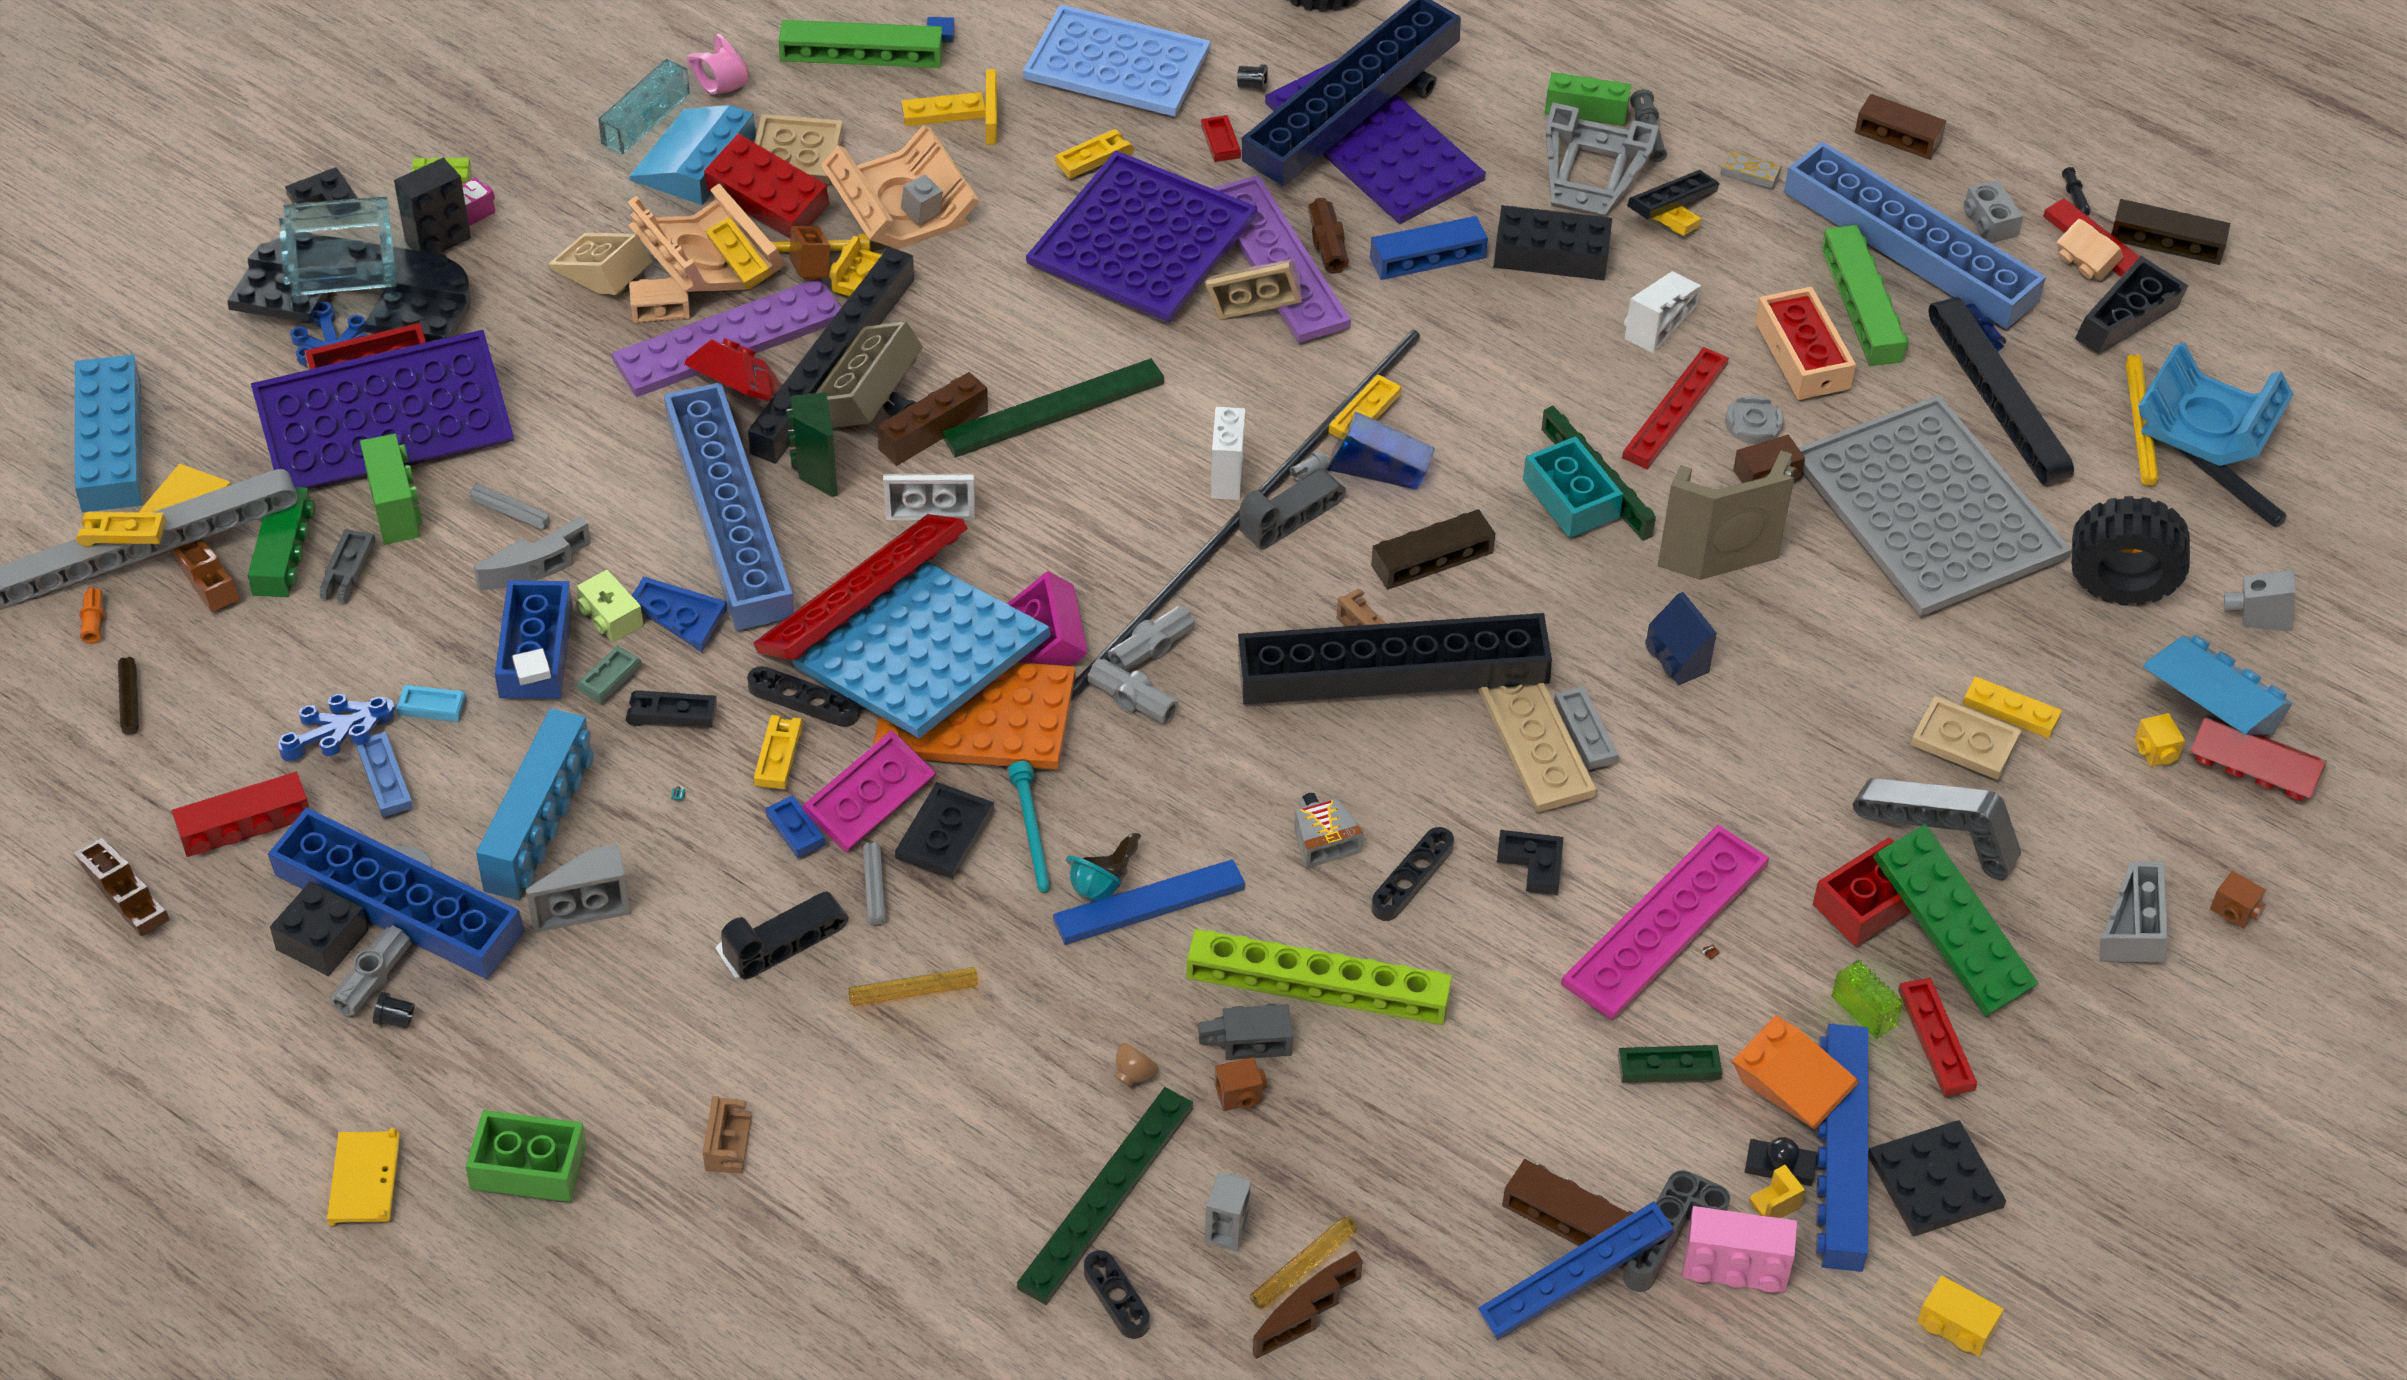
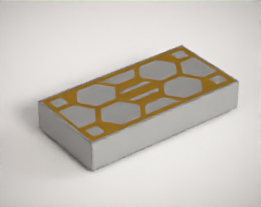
M1729 150L1721 167L1720 174L1773 189L1781 172L1782 165Z

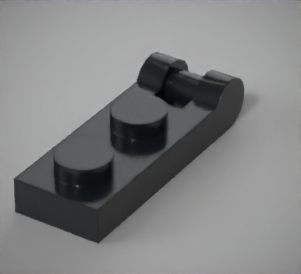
M636 690L630 696L629 704L631 708L627 710L626 722L633 726H640L643 723L713 727L717 698L714 695Z

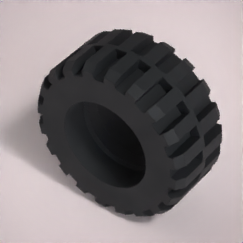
M2124 496V499L2117 500L2116 497L2108 499L2104 504L2099 502L2091 507V511L2087 510L2073 528L2071 562L2073 575L2077 582L2084 589H2087L2091 595L2096 598L2100 596L2103 601L2109 603L2116 601L2119 602V605H2128V603L2143 605L2146 601H2159L2163 598V595L2169 596L2179 588L2189 573L2190 532L2188 531V525L2173 508L2168 509V506L2161 501L2152 502L2151 498L2142 497L2141 499H2134L2133 496ZM2136 549L2142 552L2127 553L2119 550Z

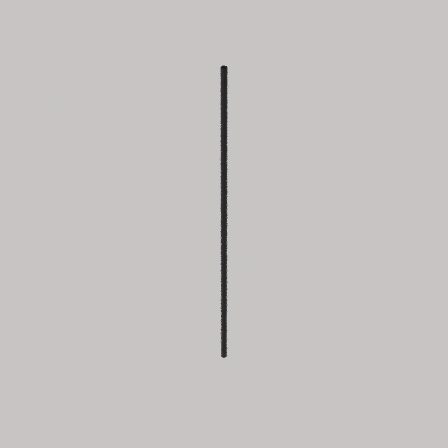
M1411 330L1258 491L1267 498L1290 474V467L1299 464L1329 433V424L1377 374L1383 377L1420 338V334L1416 330ZM1240 509L1076 678L1071 701L1090 683L1088 682V673L1093 663L1098 658L1110 662L1108 658L1109 650L1131 637L1134 629L1142 621L1150 620L1239 527ZM1000 766V767H1002V768H1004V769H1007L1009 766Z

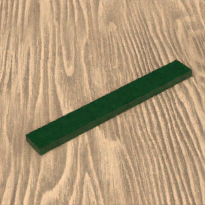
M1152 358L944 430L942 431L943 439L954 457L1162 385L1164 384V375Z

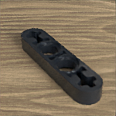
M764 666L753 668L748 673V688L750 693L756 697L840 727L854 725L859 718L858 703L839 692ZM785 688H794L797 690V692L791 696H786L781 693V691ZM818 697L825 700L823 704L818 706L809 704V701L813 698Z
M1443 827L1430 829L1377 889L1372 897L1371 911L1377 919L1382 921L1395 919L1451 855L1454 843V836L1451 831ZM1434 843H1439L1436 846L1435 851L1433 852L1432 850ZM1417 859H1425L1430 865L1426 868H1419L1413 862ZM1406 879L1412 883V886L1403 889L1395 883L1398 880ZM1391 895H1393L1392 906L1387 904L1391 899Z

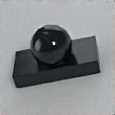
M1778 1137L1771 1142L1750 1139L1744 1173L1772 1178L1774 1170L1786 1165L1800 1184L1812 1186L1817 1152L1800 1149L1792 1139L1787 1137Z

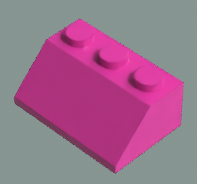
M1047 571L1007 603L1013 608L1049 626L1051 633L1048 639L1024 656L1018 663L1072 666L1088 653L1075 589L1072 583Z

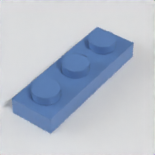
M386 732L370 736V739L363 744H356L382 818L412 809V800Z

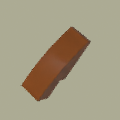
M202 539L171 549L189 582L211 612L240 600L233 579L224 571L217 555Z

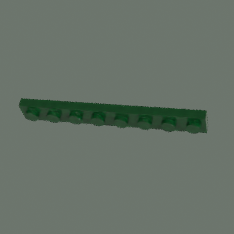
M1166 1087L1163 1088L1017 1281V1289L1045 1305L1049 1303L1193 1110V1101Z

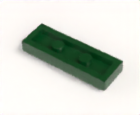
M1718 1045L1619 1048L1618 1051L1622 1083L1721 1080L1722 1068Z

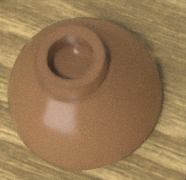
M1122 1043L1119 1046L1116 1054L1118 1072L1115 1077L1131 1088L1134 1083L1150 1080L1158 1073V1065L1142 1052L1127 1043Z

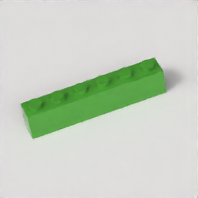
M782 20L779 54L780 61L923 68L941 67L943 51L942 26Z
M1858 225L1825 228L1821 249L1868 365L1901 363L1904 351L1908 349V337L1906 333H1902L1899 316L1892 309L1890 294H1886L1882 275L1878 274L1875 268L1874 256L1870 255L1867 249L1866 237L1861 235Z

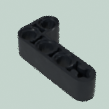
M830 892L819 893L755 928H752L745 918L738 917L728 922L721 931L723 955L741 979H750L839 932L845 927L849 917Z

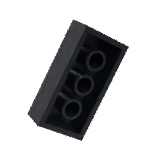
M1501 205L1493 268L1605 281L1612 218Z

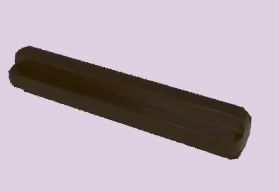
M130 656L127 658L121 657L118 660L120 727L122 733L126 735L129 733L135 734L139 729L135 659Z

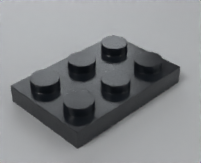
M936 782L896 848L895 858L954 879L993 813L994 802Z

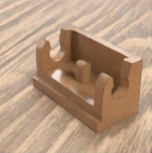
M1356 589L1346 596L1342 595L1338 598L1336 618L1344 626L1387 624L1366 604L1364 598L1356 600L1365 594L1361 589Z
M712 1096L703 1147L705 1171L743 1173L752 1115L750 1111L734 1110V1108L746 1109L745 1101Z

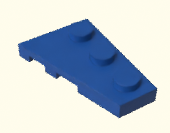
M644 576L632 594V597L641 606L643 614L700 652L705 648L727 611V601Z

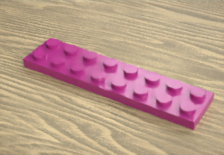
M1717 824L1562 977L1561 985L1613 1021L1768 866L1769 857Z

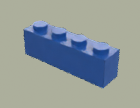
M1472 216L1371 237L1370 259L1380 280L1485 259L1488 237L1478 217Z

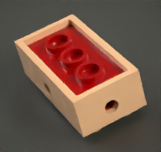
M1807 287L1759 297L1755 323L1797 400L1851 389L1856 364L1814 289Z

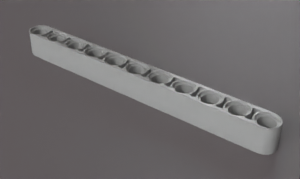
M284 469L272 470L152 512L164 513L167 520L160 544L94 543L91 547H84L78 544L75 539L0 565V609L290 508L298 499L291 475Z

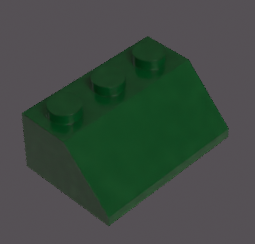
M827 393L791 396L792 408L786 409L788 427L793 426V429H788L790 447H795V449L790 450L791 467H797L800 480L831 497L838 496L834 439Z

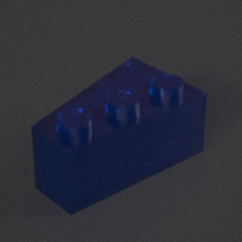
M1355 411L1333 449L1329 467L1326 470L1416 490L1428 471L1435 448Z

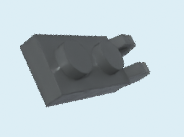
M344 530L325 570V577L320 586L319 593L321 599L328 600L334 591L335 582H339L341 586L338 590V601L346 603L349 600L353 585H356L376 542L374 534Z

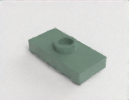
M617 645L577 682V690L602 704L642 666L641 659Z

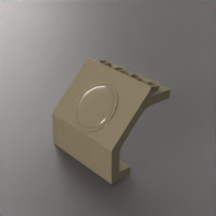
M1781 450L1770 474L1765 478L1721 489H1711L1690 482L1692 468L1680 465L1670 488L1658 567L1702 580L1778 559L1794 483V477H1792L1794 467L1790 466L1792 454Z

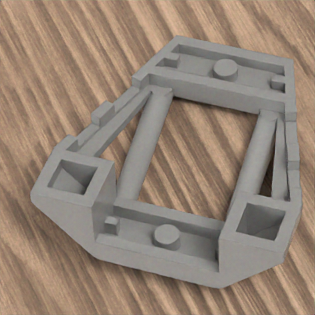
M1552 102L1546 123L1551 206L1606 217L1651 155L1659 126L1632 120L1630 130L1586 121L1579 119V108ZM1559 139H1561L1568 147L1558 173ZM1578 149L1617 157L1606 189L1567 181ZM1634 157L1626 173L1621 179L1627 159Z

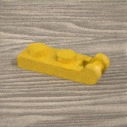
M1113 129L1055 155V164L1071 179L1103 165L1116 150L1130 156L1134 151V146L1128 140H1123V135L1117 129Z
M86 512L81 521L83 528L78 531L76 541L84 547H91L94 543L160 544L167 520L164 513Z
M780 715L770 716L754 774V786L786 789L798 740L803 730V718L793 717L792 720L782 719Z

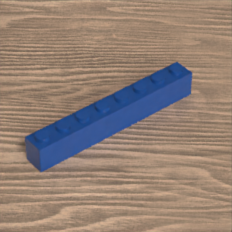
M1828 1023L1826 1035L1819 1037L1818 1046L1856 1077L1859 1083L1817 1127V1139H1823V1147H1818L1817 1167H1822V1175H1818L1816 1195L1822 1196V1204L1817 1205L1816 1224L1822 1225V1233H1817L1816 1254H1821V1268L1863 1272L1868 1255V1027Z

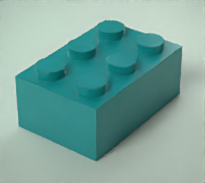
M1576 436L1526 456L1523 481L1569 538L1620 518L1623 493Z

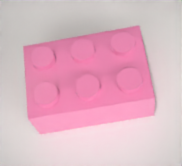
M1693 1206L1685 1240L1682 1278L1692 1279L1699 1283L1715 1282L1734 1288L1749 1287L1761 1289L1769 1293H1785L1795 1257L1797 1221Z

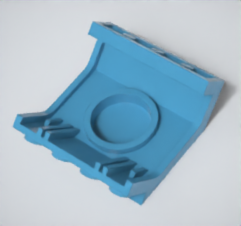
M2186 343L2174 346L2138 405L2141 417L2146 420L2141 433L2218 466L2258 457L2294 394L2282 371L2271 373L2261 392L2256 394L2245 392L2208 377L2199 370Z

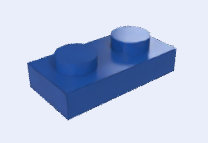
M794 795L765 808L767 818L797 859L825 845V837L811 818L802 810V806Z

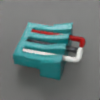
M677 786L676 789L673 788L671 799L682 801L686 794L685 789L681 786Z

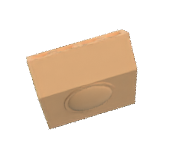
M925 125L917 131L903 149L896 153L856 165L846 148L837 145L821 164L869 240L894 249H900L970 224L966 216L980 201L932 129ZM926 174L943 191L940 214L917 225L901 209L903 186Z
M720 184L710 190L715 201L691 216L654 217L649 209L646 210L637 196L628 201L633 211L630 214L633 222L628 226L635 234L639 235L643 244L684 292L751 290L758 285L756 284L746 289L707 237L706 229L728 217L731 218L767 265L771 275L785 266L776 247Z

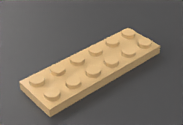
M1544 683L1478 688L1536 813L1596 796V788Z

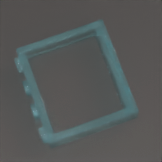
M387 196L283 205L284 218H279L284 284H290L292 296L397 286ZM379 225L382 261L298 268L296 232Z

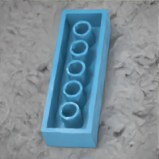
M134 354L75 361V491L82 512L143 505L141 378Z
M552 708L549 709L476 851L484 892L520 901L525 889L532 885L534 871L537 865L543 863L546 847L550 840L553 841L555 839L558 823L562 816L567 815L570 799L574 792L577 793L579 791L582 775L585 769L591 767L594 752L590 749L591 732L587 730L585 716Z

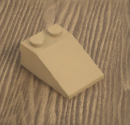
M584 233L554 258L548 266L551 270L598 294L618 295L626 289V285L644 274V269L652 263V260L638 234Z

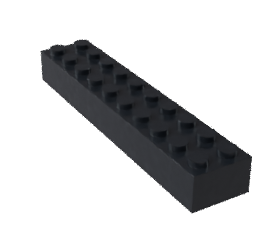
M1544 613L1238 634V660L1243 705L1477 689L1481 687L1519 686L1521 684H1550L1552 656Z

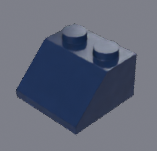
M1681 592L1649 624L1645 644L1648 652L1651 655H1655L1662 664L1665 673L1671 676L1678 685H1681L1709 673L1717 632L1686 594Z

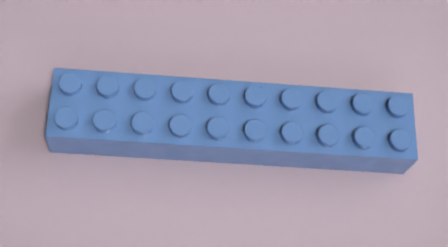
M1820 142L1788 168L1784 189L1786 194L1840 227L1858 225L1861 235L1866 237L1867 244L1951 296L1959 297L1964 304L2006 330L2040 302L2046 279L2044 275L1825 142Z
M721 382L664 394L667 422L725 601H727V607L735 631L786 619L794 613L793 593Z

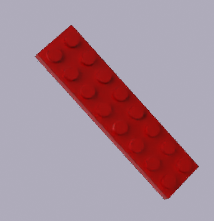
M927 514L753 642L757 653L789 660L802 657L806 653L805 650L811 645L826 639L830 631L846 624L850 620V616L858 610L869 607L874 598L893 589L897 581L913 574L916 571V567L924 561H929L936 557L937 552L944 546L956 542L959 539V535L968 529L964 519Z

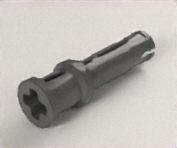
M1642 89L1634 92L1630 97V104L1636 111L1635 121L1658 125L1659 112L1653 105L1654 95L1649 90ZM1658 130L1654 148L1650 155V159L1653 162H1660L1667 157L1660 130Z

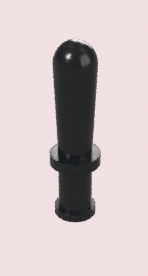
M2073 167L2065 168L2062 171V176L2067 183L2066 190L2071 194L2075 207L2088 216L2091 209L2082 191V182L2077 180L2076 171Z

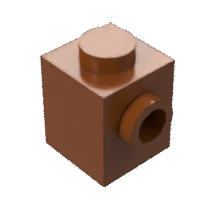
M2232 870L2217 889L2210 910L2244 929L2251 919L2257 921L2266 906L2262 902L2266 889Z
M1254 1057L1215 1066L1214 1085L1223 1111L1236 1108H1250L1255 1104L1262 1103L1263 1089L1267 1088V1080L1264 1070L1257 1068Z

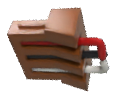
M1714 944L1704 947L1702 951L1710 960L1720 953Z

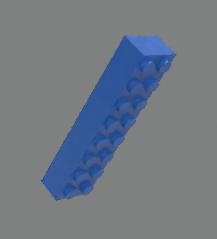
M307 807L268 853L275 876L301 889H304L311 881L363 907L367 921L383 929H386V927L390 928L392 925L402 929L410 937L411 943L487 980L525 932L518 909Z

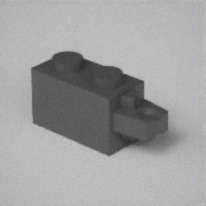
M1289 1004L1223 1008L1221 1017L1199 1022L1198 1024L1199 1043L1224 1047L1226 1060L1292 1056L1293 1034Z

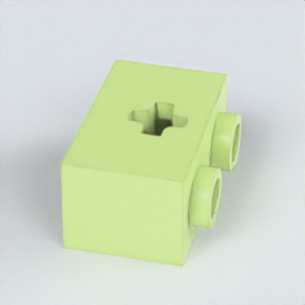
M608 570L576 586L578 594L576 605L583 616L588 615L592 619L596 630L601 635L605 634L612 643L643 626L641 606Z

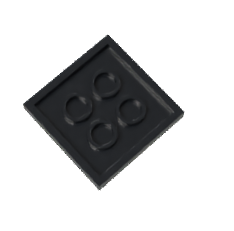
M1960 1120L1883 1143L1868 1150L1869 1160L1913 1237L2002 1209L2005 1206V1197Z

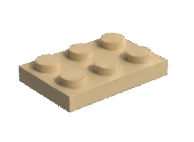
M1934 696L1912 737L1910 745L1998 780L2020 738L2022 730Z

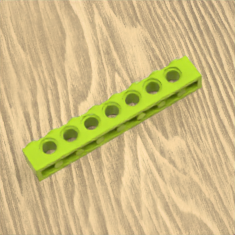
M1200 929L1194 930L1187 957L1186 979L1438 1025H1444L1452 975L1436 970L1416 969L1407 965H1394L1378 962L1374 959L1355 958L1341 953H1327L1308 947L1300 948L1283 945L1274 941L1266 942L1250 939L1246 936H1233L1213 930L1205 931Z

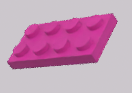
M891 730L803 805L802 810L844 852L848 853L933 780L936 772Z

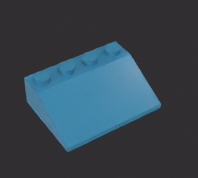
M731 105L684 109L629 176L630 181L703 205L712 194V192L708 191L704 170L738 133L751 141L756 138L754 113Z
M2198 635L2193 637L2181 636L2144 664L2143 667L2245 735L2273 734L2293 704L2285 698L2287 696L2285 691L2274 685L2266 686L2260 682L2262 677L2248 668H2245L2243 671L2234 665L2236 660L2222 651L2217 654L2208 648L2210 643Z

